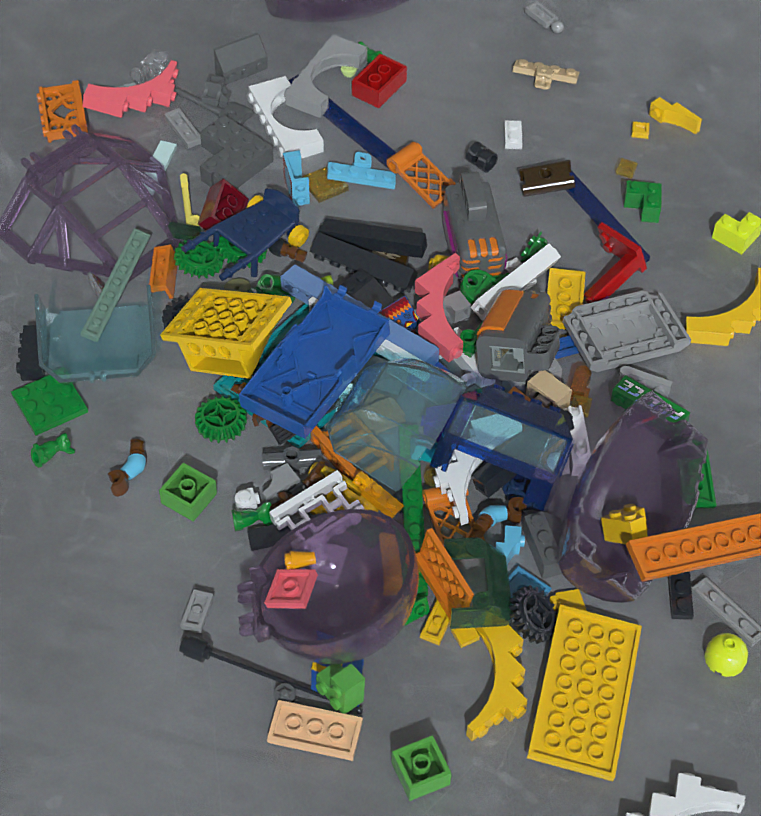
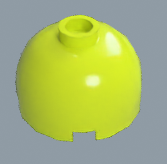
M718 634L707 644L704 654L705 662L714 673L717 671L724 677L735 676L741 673L747 664V646L735 634Z

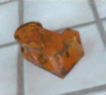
M579 366L576 368L570 388L572 389L570 401L587 404L590 388H587V386L590 384L592 375L589 367Z

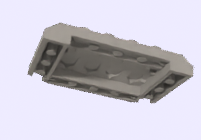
M638 291L576 306L572 313L563 317L562 321L587 366L595 372L679 352L690 345L691 338L662 293L650 295L648 291Z

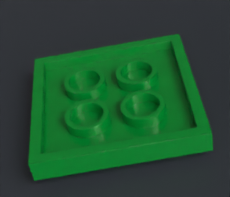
M63 369L11 391L14 401L35 436L88 413L87 406Z

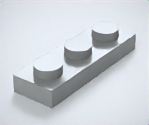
M180 108L164 114L166 121L188 149L201 144L200 134Z

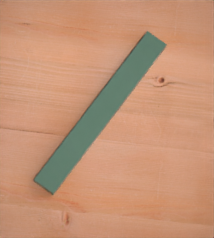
M136 228L133 229L80 336L98 343L150 239V234Z

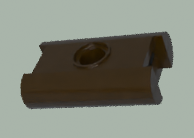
M570 160L520 168V180L525 182L522 185L524 197L575 188L574 175L570 176L569 174L571 172Z

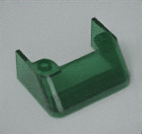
M477 537L444 539V547L452 560L484 558L488 591L478 592L473 596L472 607L451 608L450 629L499 627L510 624L512 618L509 615L513 611L509 609L512 603L510 602L511 593L505 554Z

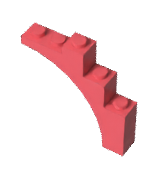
M171 60L167 68L160 75L139 85L114 88L88 84L83 96V107L122 118L124 112L128 111V108L146 113L148 106L151 107L152 103L170 107L171 102L175 101L177 92H174V78L177 79L179 73L177 62Z

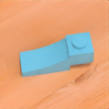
M505 525L504 542H496L493 588H499L502 585L503 575L508 563L515 554L519 555L520 547H524L525 535H521V527Z

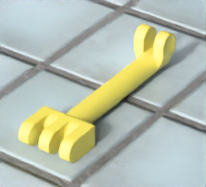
M183 173L180 175L186 226L199 227L198 221L200 217L192 215L187 175Z

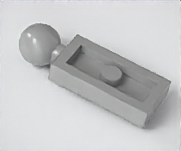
M538 1L525 7V13L543 27L548 28L551 26V30L554 33H561L563 31V23L558 21V17Z

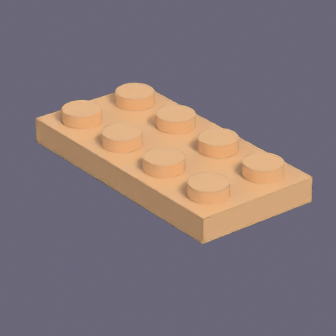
M278 700L268 733L267 743L353 761L363 718Z

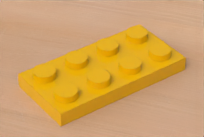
M550 268L547 294L551 299L550 314L552 316V326L567 330L562 322L563 317L572 313L576 306L583 305L586 272Z

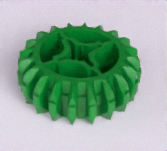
M224 395L221 398L215 396L213 400L208 398L207 403L202 402L201 407H197L195 426L199 434L203 435L204 439L209 438L211 443L214 440H217L218 444L221 440L227 443L228 439L235 440V436H240L241 431L245 430L247 414L237 399L232 400L231 396L226 399Z

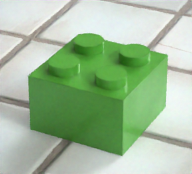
M182 463L159 490L161 504L194 522L217 495L216 480Z
M433 735L392 751L391 763L409 801L450 785L451 771Z

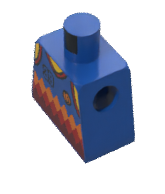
M403 296L379 312L386 318H390L393 322L404 326L410 332L418 335L415 328L419 319L406 296Z

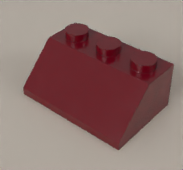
M223 178L210 187L198 225L205 231L212 226L245 210L249 199Z

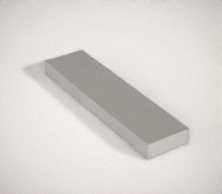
M706 576L691 587L692 593L750 647L761 640V626Z

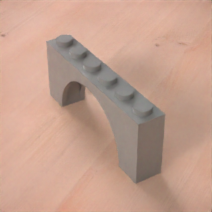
M332 35L329 40H326L324 46L317 51L315 57L310 59L309 64L302 69L300 75L293 80L291 86L286 88L284 92L285 105L321 118L328 109V95L319 91L314 86L313 80L321 72L333 67L348 66L360 69L367 60V47Z

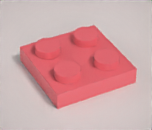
M277 569L264 602L266 607L306 609L318 576L316 570Z

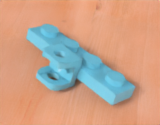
M356 152L352 165L328 162L327 179L394 189L396 185L395 173L371 169L372 159L368 153Z

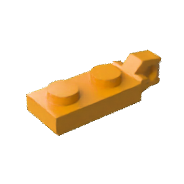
M362 471L352 481L361 490L362 493L360 495L392 520L404 507L401 502Z

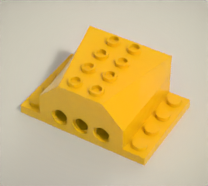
M199 288L160 336L164 341L178 342L191 371L251 379L269 338L284 312L292 304L289 296Z

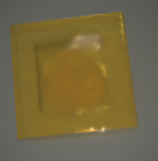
M622 158L616 174L633 179L638 163Z
M574 394L571 407L581 405L584 417L588 418L593 399Z

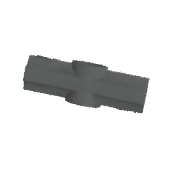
M291 446L287 447L284 451L262 453L263 470L275 469L288 463L295 472L300 467H311L315 462L322 461L321 448L299 450Z

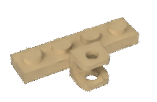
M525 59L516 60L513 66V72L536 76L534 87L546 90L551 87L552 80L576 84L580 73L572 68L563 69L556 65L547 66L540 62H528Z

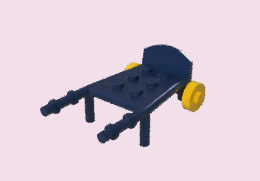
M266 188L264 196H254L249 201L245 210L225 219L206 231H201L199 236L192 240H187V243L181 249L184 253L190 249L194 250L195 246L203 241H208L212 235L213 246L216 247L221 235L248 256L244 259H239L238 263L232 267L225 268L224 272L219 275L220 280L224 281L227 278H232L234 273L240 269H245L249 263H251V276L257 277L258 257L284 234H287L288 243L291 246L301 247L309 236V230L303 225H298L299 209L289 197L279 190Z

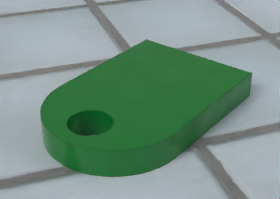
M472 270L464 276L460 288L464 297L473 305L479 297L494 287L499 281L485 271ZM468 279L474 280L475 285L469 284Z

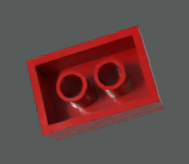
M379 54L352 80V96L379 109L407 81V66Z

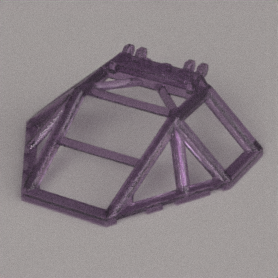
M76 124L71 126V130L76 134V137H73L69 131L64 130L62 134L68 142L44 158L40 159L32 151L29 156L35 164L32 165L25 157L21 159V163L27 169V172L0 219V239L29 264L35 265L40 263L45 264V267L73 272V270L80 271L84 275L89 276L94 274L105 277L110 276L117 261L97 240L145 206L168 237V239L156 247L171 244L172 248L175 249L179 243L182 244L164 165L130 138L82 132ZM109 146L125 148L141 161L124 159ZM97 150V151H99V152H100L103 156H105V157H87V156H89L90 154H92L93 152H95V151ZM74 165H107L61 196L66 170ZM118 167L141 198V201L94 234H91L65 207L64 203ZM144 172L156 173L158 182ZM56 178L53 196L43 186ZM145 185L161 195L165 213ZM30 191L52 209L31 247L27 246L10 231ZM66 224L103 262V266L70 260ZM56 228L58 257L41 254L45 244ZM154 249L139 259L128 282L152 266Z

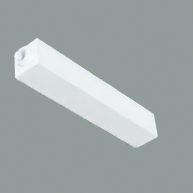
M550 244L546 245L479 297L471 306L472 310L483 321L500 292L509 289L523 290L552 267L561 256Z

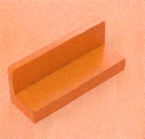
M171 244L154 247L149 280V290L151 293L165 290L169 299L174 298L178 267L175 265V251Z

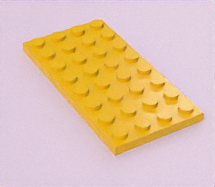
M560 604L528 749V759L614 781L642 629L641 625Z

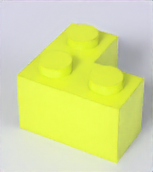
M749 212L739 222L724 214L715 223L712 238L742 255L760 235L761 218Z

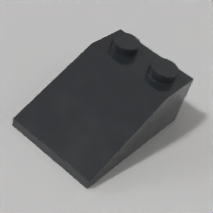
M359 269L341 284L347 288L346 293L350 297L361 301L369 308L373 307L374 301L382 304L381 310L395 302L378 281L362 269Z

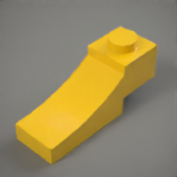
M661 97L651 102L649 116L659 123L674 124L694 134L700 131L702 119L676 102L671 105Z

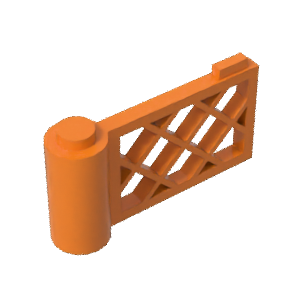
M414 141L387 159L386 163L390 171L395 174L398 173L433 209L444 201L445 191H441V185H456V182L451 178L448 179L423 154L421 145ZM422 160L427 165V168L418 167V163ZM407 170L415 171V177L408 176L405 172ZM418 172L427 173V179L418 178ZM430 173L436 174L438 180L430 179ZM418 182L427 183V189L420 188ZM430 184H438V190L430 189ZM430 194L438 195V200L434 202L430 198Z
M436 487L423 489V501L426 509H428L439 540L445 549L449 543L459 548L456 553L449 554L451 559L454 560L483 553L484 548L487 547L484 536L480 541L476 542L477 548L470 549L464 546L467 540L470 539L469 536L473 532L472 526L475 523L467 498L466 507L469 521L467 524L471 526L469 533L459 529L460 521L456 527L446 522L450 515L454 516L452 511L454 504L453 501L449 502L447 493L442 495L440 488ZM442 510L447 515L442 520L435 516L434 511ZM443 526L453 530L450 537L441 534L440 530ZM456 532L466 537L462 544L452 539Z

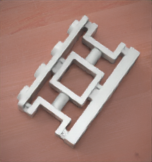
M337 470L269 513L271 521L277 526L278 530L288 525L296 538L289 542L290 547L294 551L310 552L312 547L325 543L333 534L343 532L349 524L359 522L365 515V509L358 499L351 504L346 501L341 492L347 489V484L342 480V475ZM333 491L337 499L328 503L324 495ZM322 504L330 517L314 525L307 513ZM342 505L347 514L338 518L334 510ZM299 511L303 520L294 524L290 516ZM308 526L313 535L304 540L299 531Z

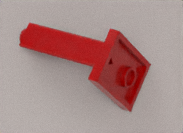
M603 222L597 226L599 237L603 243L602 247L607 253L614 254L620 260L584 293L588 304L600 301L607 296L610 297L637 270L643 273L647 269L641 247Z

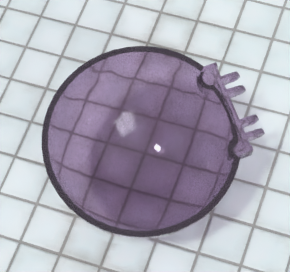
M364 509L330 512L299 525L282 537L269 550L260 565L249 568L251 580L237 585V592L240 593L238 595V602L243 605L252 603V612L239 617V624L242 625L239 627V634L245 637L254 635L258 643L272 639L287 652L310 662L321 664L350 663L375 654L399 634L408 621L415 605L419 585V568L416 552L409 534L393 518L376 511ZM289 551L314 552L316 564L301 568L315 569L318 574L306 609L267 608L264 602L277 569H286L284 553H289Z

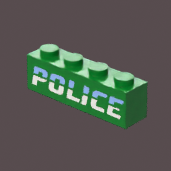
M626 375L613 388L612 402L645 420L648 424L659 428L667 435L673 437L674 432L680 433L688 423L689 411Z

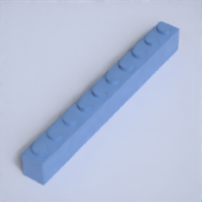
M295 264L281 276L282 290L309 305L308 300L312 296L318 300L321 298L325 285L332 294L338 291L333 285L326 283L318 276H314ZM347 293L343 297V299L367 310L371 309L361 301L350 297ZM386 318L389 320L390 334L386 340L428 363L430 369L439 361V348L435 344L429 343L419 335L407 330L404 326H400L390 318Z

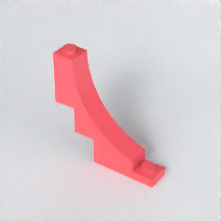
M456 253L415 280V293L422 298L417 302L416 314L424 320L418 325V335L429 343L435 344L439 348V355L447 362L459 358L463 353V340L449 325L443 308L445 296L453 284V275L460 267V256Z

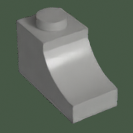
M288 463L278 466L270 472L271 484L262 492L263 503L270 502L272 505L280 500L278 493L285 491L289 495L288 492L300 483V478Z

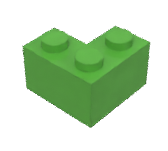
M335 661L317 674L316 689L321 695H325L329 699L331 706L335 710L346 714L364 701L365 677L352 664L343 668L338 661Z

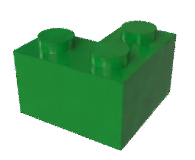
M627 180L624 207L641 209V222L658 223L661 213L662 183Z

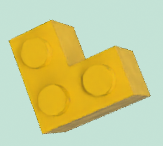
M626 504L622 509L612 510L608 515L601 517L605 541L626 544L630 540L648 537L645 509L643 507H637L635 504Z

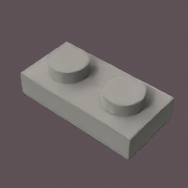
M193 589L180 624L181 629L197 633L202 632L214 599V594Z

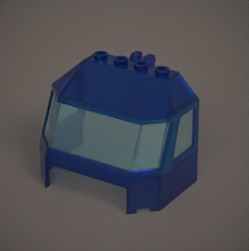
M494 384V387L488 385L460 395L438 442L430 466L434 468L442 466L441 471L447 472L455 450H458L531 479L522 503L529 505L530 502L536 503L535 508L548 511L575 443L564 415L560 413L561 409L551 405L548 409L541 406L543 402L533 398L527 401L524 395L515 391L509 394L504 392L506 388Z

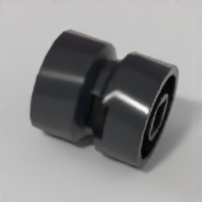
M477 141L469 147L466 153V160L487 173L497 163L498 155Z

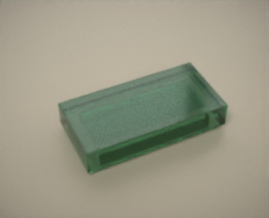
M170 222L168 225L175 239H194L202 231L200 226Z

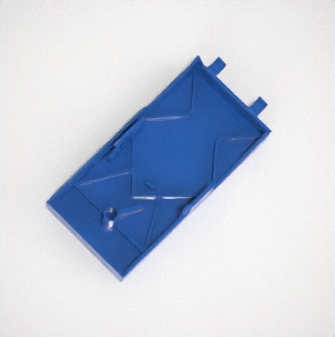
M325 285L321 298L299 325L294 324L239 393L241 407L306 439L389 336V320L377 315L382 308V304L374 301L373 307L367 310L343 299L347 292L346 287L339 285L338 291L332 294Z

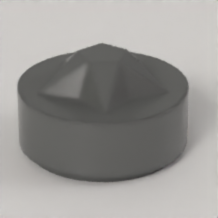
M288 683L278 685L274 691L275 701L281 700L293 703L296 699L294 687Z

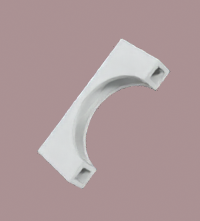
M286 76L249 86L248 101L253 104L255 114L259 115L261 124L265 125L266 133L271 136L272 144L277 147L280 157H283V153L300 150L301 159L323 152V139L317 129L306 131L293 130L278 123L272 115L274 110L281 103L285 102L284 92L286 88L291 86Z

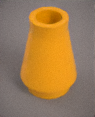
M289 551V553H284L286 569H301L316 564L314 552Z

